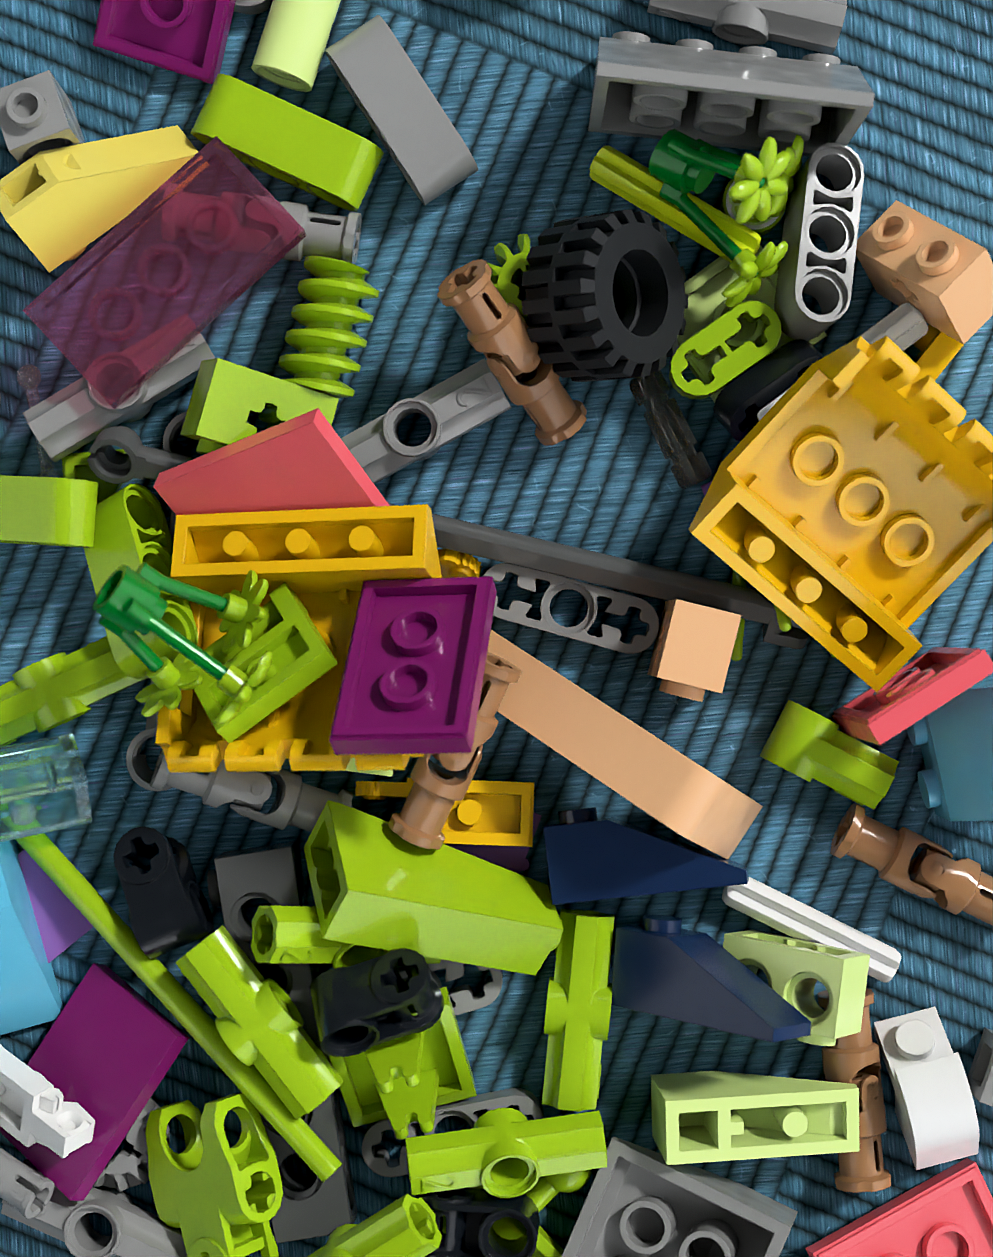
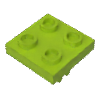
M447 986L439 988L444 997V1009L439 1020L429 1029L375 1045L357 1055L348 1057L328 1055L332 1067L337 1070V1073L343 1079L340 1090L353 1127L389 1119L396 1138L402 1140L408 1136V1126L412 1122H419L423 1133L431 1132L434 1129L436 1106L477 1096L473 1074ZM413 1004L407 1006L411 1015L416 1016L418 1014Z

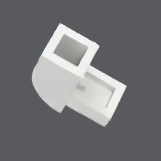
M936 1007L874 1022V1035L895 1090V1113L915 1169L919 1170L978 1154L979 1125L971 1089L959 1053H953Z

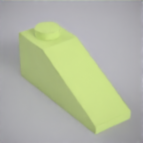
M722 1071L651 1075L652 1137L667 1165L860 1151L859 1088L856 1084Z

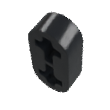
M802 339L792 340L782 345L721 390L713 408L715 418L735 440L741 441L759 422L757 418L758 411L789 389L813 363L824 356L810 342Z

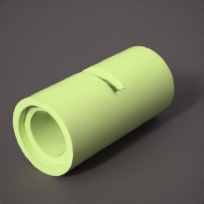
M273 0L251 69L260 77L279 86L302 92L311 91L341 0Z

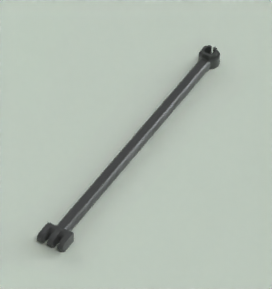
M124 426L108 427L102 430L88 451L91 453L88 458L90 469L100 479L113 484L126 483L133 478L141 480L146 478L156 481L159 473L195 459V457L144 446L137 433ZM112 445L125 450L126 454L116 451ZM388 503L390 506H398L395 504ZM432 513L437 547L661 600L678 599L742 615V619L764 623L763 642L792 649H803L808 640L809 634L792 619V627L789 631L783 632L780 630L773 603L756 589Z

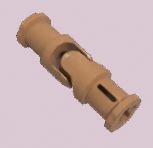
M482 259L473 260L457 268L444 279L439 286L437 297L443 305L447 307L452 306L469 330L467 339L474 350L483 352L487 358L486 362L489 369L500 383L510 401L517 406L522 405L536 425L535 436L539 442L545 446L555 445L572 437L586 422L587 409L581 401L572 400L559 381L560 376L553 372V364H545L539 357V345L537 342H531L526 330L529 326L524 316L515 304L506 303L491 281L492 269L489 264Z
M487 652L472 753L432 754V756L440 761L443 767L430 760L431 754H424L423 757H418L410 774L414 781L411 791L401 812L393 813L388 823L390 830L398 834L402 839L426 849L438 850L441 848L445 840V836L441 832L455 801L463 800L482 759L483 744L492 737L499 723L495 718L497 709L509 683H517L522 673L518 667L497 655Z
M856 803L849 807L834 834L830 854L840 859L848 855L877 869L879 878L922 898H933L941 908L955 915L963 911L993 926V877L981 872V865L967 857L955 861L952 859L953 854L942 845L905 827L897 831L866 816L865 808ZM916 848H922V851L919 853V855L913 860H911V857L915 852Z
M866 988L861 1032L837 1038L834 1046H823L821 1049L825 1081L856 1084L859 1088L860 1151L837 1153L839 1171L834 1173L836 1188L853 1193L875 1192L891 1186L889 1170L884 1169L881 1134L887 1130L880 1073V1047L877 1043L872 1042L869 1005L874 1003V993L872 989ZM827 990L817 993L819 1006L826 1011L829 1004V995Z

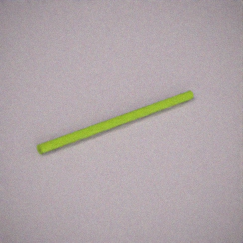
M0 786V823L324 1183L341 1167L342 1162L301 1117L297 1120L294 1118L254 1065L247 1066L232 1053L221 1038L214 1020L157 957L150 959L140 948L131 928L3 786Z

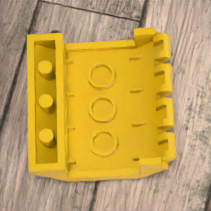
M859 336L813 363L721 462L689 527V531L874 691L878 692L922 647V644L908 628L993 542V435L975 418L958 426L964 419L966 410L929 375L912 384L911 382L919 373L920 367L887 336L872 344H869L864 338Z
M428 504L176 515L171 578L223 596L225 593H231L233 589L242 592L246 576L252 570L258 575V581L264 578L269 584L267 594L259 605L261 607L271 601L269 593L286 582L304 604L310 619L338 664L232 743H228L216 732L194 689H181L180 709L170 710L164 705L158 711L155 744L163 749L169 772H215L222 760H224L227 772L280 771L286 759H289L292 771H345L351 758H355L357 770H405L410 757L424 756V754L335 755L329 738L363 581L442 578L432 511ZM189 601L198 632L197 646L205 650L226 634L219 631V626L223 619L218 618L216 610Z

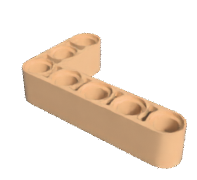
M493 630L490 631L487 652L507 660L522 672L517 683H509L497 712L676 833L729 860L763 808L762 805Z

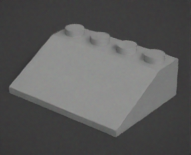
M622 31L614 33L612 38H599L588 131L661 139L669 130L677 129L695 140L700 138L713 146L761 151L765 140L768 137H772L777 142V153L783 150L786 151L787 146H792L796 135H800L804 140L802 156L810 157L818 147L827 143H841L847 146L873 108L875 93L857 66L841 65V60L838 57L829 54H808L803 56L802 60L777 57L775 50L761 46L743 47L737 53L713 50V44L699 39L678 40L675 45L650 43V38L641 33Z
M613 1137L607 1148L608 1167L599 1168L562 1257H779L798 1211L741 1183L693 1165H667L660 1153Z

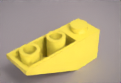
M178 125L39 151L0 179V212L11 228L50 273L62 263L77 258L84 252L87 245L115 225L130 220L140 207L169 188V186H176L181 183L190 171L204 162V159Z

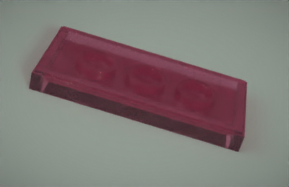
M216 136L24 308L23 311L98 393L116 409L306 237V233L301 225Z

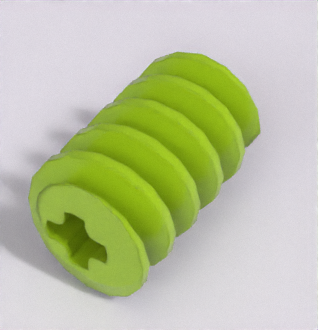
M306 256L304 268L317 278L303 279L298 283V293L312 303L297 304L292 307L291 316L306 328L286 331L285 342L300 353L280 356L279 366L294 377L282 380L336 398L354 397L355 390L339 379L341 374L356 373L361 370V365L346 356L347 349L366 348L368 341L352 331L353 324L373 322L374 316L362 309L358 304L360 299L379 298L380 291L364 281L366 274H370V272L360 266L328 257Z

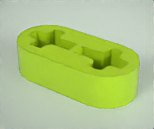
M745 301L736 305L682 343L669 364V379L673 388L684 397L704 399L715 394L763 360L777 346L781 336V322L777 313L769 305L762 302ZM744 316L749 323H754L759 319L765 323L766 329L760 336L764 344L763 346L757 348L752 341H748L732 351L727 345V342L734 338L741 329L740 322L737 319ZM717 350L723 359L715 363L708 372L711 383L704 385L698 378L688 383L683 378L682 374L688 366L685 358L686 355L692 353L695 358L701 360Z

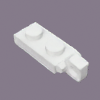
M0 1044V1127L27 1148L37 1142L50 1148L61 1158L67 1157L69 1153L84 1144H89L93 1140L95 1120L78 1102L63 1101L64 1095L59 1088H54V1085L47 1081L41 1073L31 1069Z

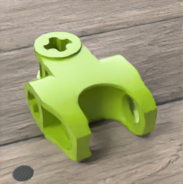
M241 1092L205 1103L202 1114L190 1100L177 1101L150 1111L145 1135L148 1153V1177L155 1208L159 1218L166 1226L181 1229L187 1257H251L247 1255L258 1250L261 1251V1257H279L278 1247L272 1234L269 1220L276 1215L281 1206L283 1197L282 1180L275 1150L256 1107ZM229 1110H233L241 1122L240 1139L231 1148L224 1131V1120ZM173 1117L181 1122L184 1131L185 1150L180 1154L174 1152L169 1147L166 1139L167 1126Z

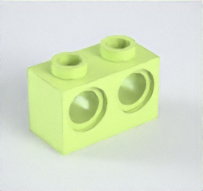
M757 930L724 933L723 948L755 975L760 968L767 976L769 986L811 1021V1035L796 1038L797 1040L812 1045L834 1046L837 1038L861 1032L870 954ZM817 980L825 986L829 995V1004L826 1011L819 1007L814 997V987Z

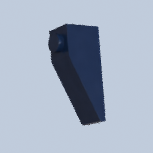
M596 807L558 811L559 824L543 827L552 905L748 884L749 881L748 867L614 817L598 819Z
M644 915L643 925L616 928L611 1005L772 1043L811 1035V1021L707 933L681 929V918L667 915Z

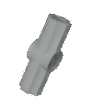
M650 0L647 13L712 27V31L717 37L735 44L758 46L765 44L769 40L832 55L836 49L843 27L847 0Z
M187 314L123 353H110L100 357L92 364L87 375L23 412V415L50 459L56 463L96 439L102 430L108 427H115L122 422L132 423L142 419L150 412L155 402L197 378L201 361L214 359L215 356L195 323ZM121 376L136 378V388L130 397L122 401H111L107 398V389L113 380Z
M484 358L414 398L397 401L389 408L387 413L342 437L341 440L371 481L376 484L416 461L431 458L441 447L511 409V406ZM414 413L429 417L431 433L423 444L411 447L405 446L400 442L398 430L404 418Z
M28 1159L22 1162L45 1177ZM55 1186L53 1195L46 1206L34 1198L32 1203L40 1207L41 1212L30 1219H27L18 1209L2 1200L1 1214L65 1242V1245L75 1257H187L181 1229L166 1226L159 1216L135 1206L128 1194L123 1191L119 1192L116 1188L105 1187L97 1189L92 1187L84 1201H70ZM89 1213H100L108 1218L112 1225V1235L105 1236L96 1232L90 1224Z

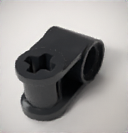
M142 826L133 828L125 833L116 844L113 855L114 866L129 907V919L133 933L146 956L154 959L210 935L214 931L211 910L199 887L190 860V854L186 847L175 838L164 836L154 828ZM159 850V854L154 856L153 851ZM151 865L152 870L147 871L146 866Z
M406 948L392 950L382 956L348 967L330 969L313 979L309 986L321 1049L327 1055L335 1057L357 1055L375 1045L412 1033L423 1032L439 1020L444 1009V997L438 985L431 980V970L425 958L417 951ZM399 966L404 967L408 977L402 978L397 968ZM413 1004L418 1013L416 1016L411 1015L407 1007L408 1005Z
M467 1187L419 1194L416 1197H422L435 1213L436 1223L442 1235L438 1249L425 1257H531L535 1252L540 1223L539 1212L533 1200L526 1194L513 1198H499L490 1195L485 1189ZM443 1215L446 1216V1233H443ZM511 1217L520 1221L527 1231L518 1239L508 1240L499 1236L492 1225L500 1218Z

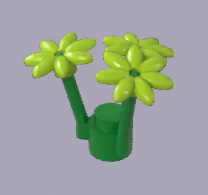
M672 129L663 135L652 153L649 161V173L651 176L664 182L659 197L677 206L732 261L730 268L739 277L721 293L727 298L725 301L727 307H734L741 303L747 295L752 296L758 293L762 284L761 278H767L779 270V261L786 254L788 244L786 241H782L775 247L774 243L770 241L758 256L754 255L748 248L741 250L687 195L690 191L697 194L703 192L711 183L715 173L734 180L735 185L729 190L728 196L734 200H742L736 215L737 223H746L754 213L757 220L761 222L766 221L769 216L774 218L780 216L786 207L788 195L794 190V179L792 176L799 171L802 165L804 140L800 135H796L791 147L787 146L786 151L783 150L778 154L777 142L774 138L768 137L757 159L749 153L740 156L719 149L700 138L695 140L677 129Z
M145 562L138 567L136 572L127 565H122L111 574L97 594L93 610L101 615L98 623L117 635L149 668L147 676L154 683L145 687L135 696L137 701L145 703L141 710V714L144 717L152 716L164 705L170 710L176 709L182 699L180 689L191 690L202 684L203 678L197 672L203 669L218 680L215 686L229 696L227 704L213 721L217 725L227 724L235 718L242 704L250 700L251 688L259 685L264 680L273 660L272 653L267 650L259 662L252 666L247 675L233 664L226 668L161 620L168 603L160 597V590L216 610L218 618L223 619L219 626V631L228 633L223 646V652L229 654L237 646L247 648L250 645L253 633L252 623H259L265 617V610L259 605L268 591L269 584L266 579L261 578L258 581L256 572L250 570L244 581L242 592L233 589L231 593L219 596L167 577ZM136 630L143 636L150 632L154 633L177 650L179 654L173 663L167 657L159 658L134 631Z

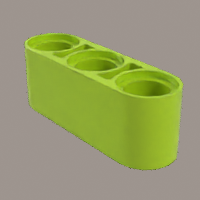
M226 74L217 75L191 131V134L207 146L351 212L358 211L384 155L383 150L368 139Z
M0 475V543L94 548L98 482L70 478Z
M134 483L127 485L97 504L94 548H83L96 596L111 574L122 565H127L136 572L138 567L145 562L161 574L170 577L173 543L164 511L155 495L145 486ZM160 590V597L168 603L161 620L197 645L198 632L190 602ZM105 628L111 652L121 670L135 679L147 678L149 668L117 635ZM136 630L134 631L159 658L167 657L173 663L179 654L177 650L154 633L150 632L143 636Z

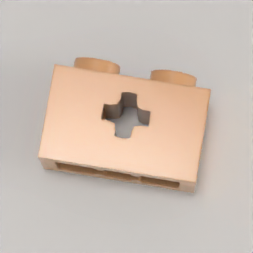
M897 200L857 239L856 256L876 292L898 306L910 303L920 311L926 323L964 345L993 316V262L987 249Z
M678 599L665 601L647 673L648 675L662 678L659 691L703 702L705 690L722 693L742 615Z

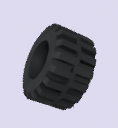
M632 209L564 219L555 222L553 228L544 229L538 236L539 246L531 247L526 259L530 267L529 271L523 272L521 286L525 288V300L521 301L523 315L528 316L530 324L526 330L531 342L538 343V355L545 364H553L554 373L562 378L571 377V380L574 382L650 376V372H658L665 367L666 357H673L679 347L677 337L684 334L686 326L684 309L688 308V294H685L684 281H686L684 266L680 267L678 262L679 252L674 241H667V231L659 222L652 223L650 215L642 211L632 212Z

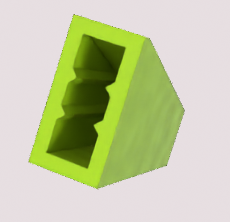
M327 800L303 847L322 939L389 951L406 948L415 950L424 957L535 976L550 951H553L558 946L563 932L562 920L557 913L555 905H552V897L548 885L445 844H442L438 850L414 845L390 830L389 822L342 803Z

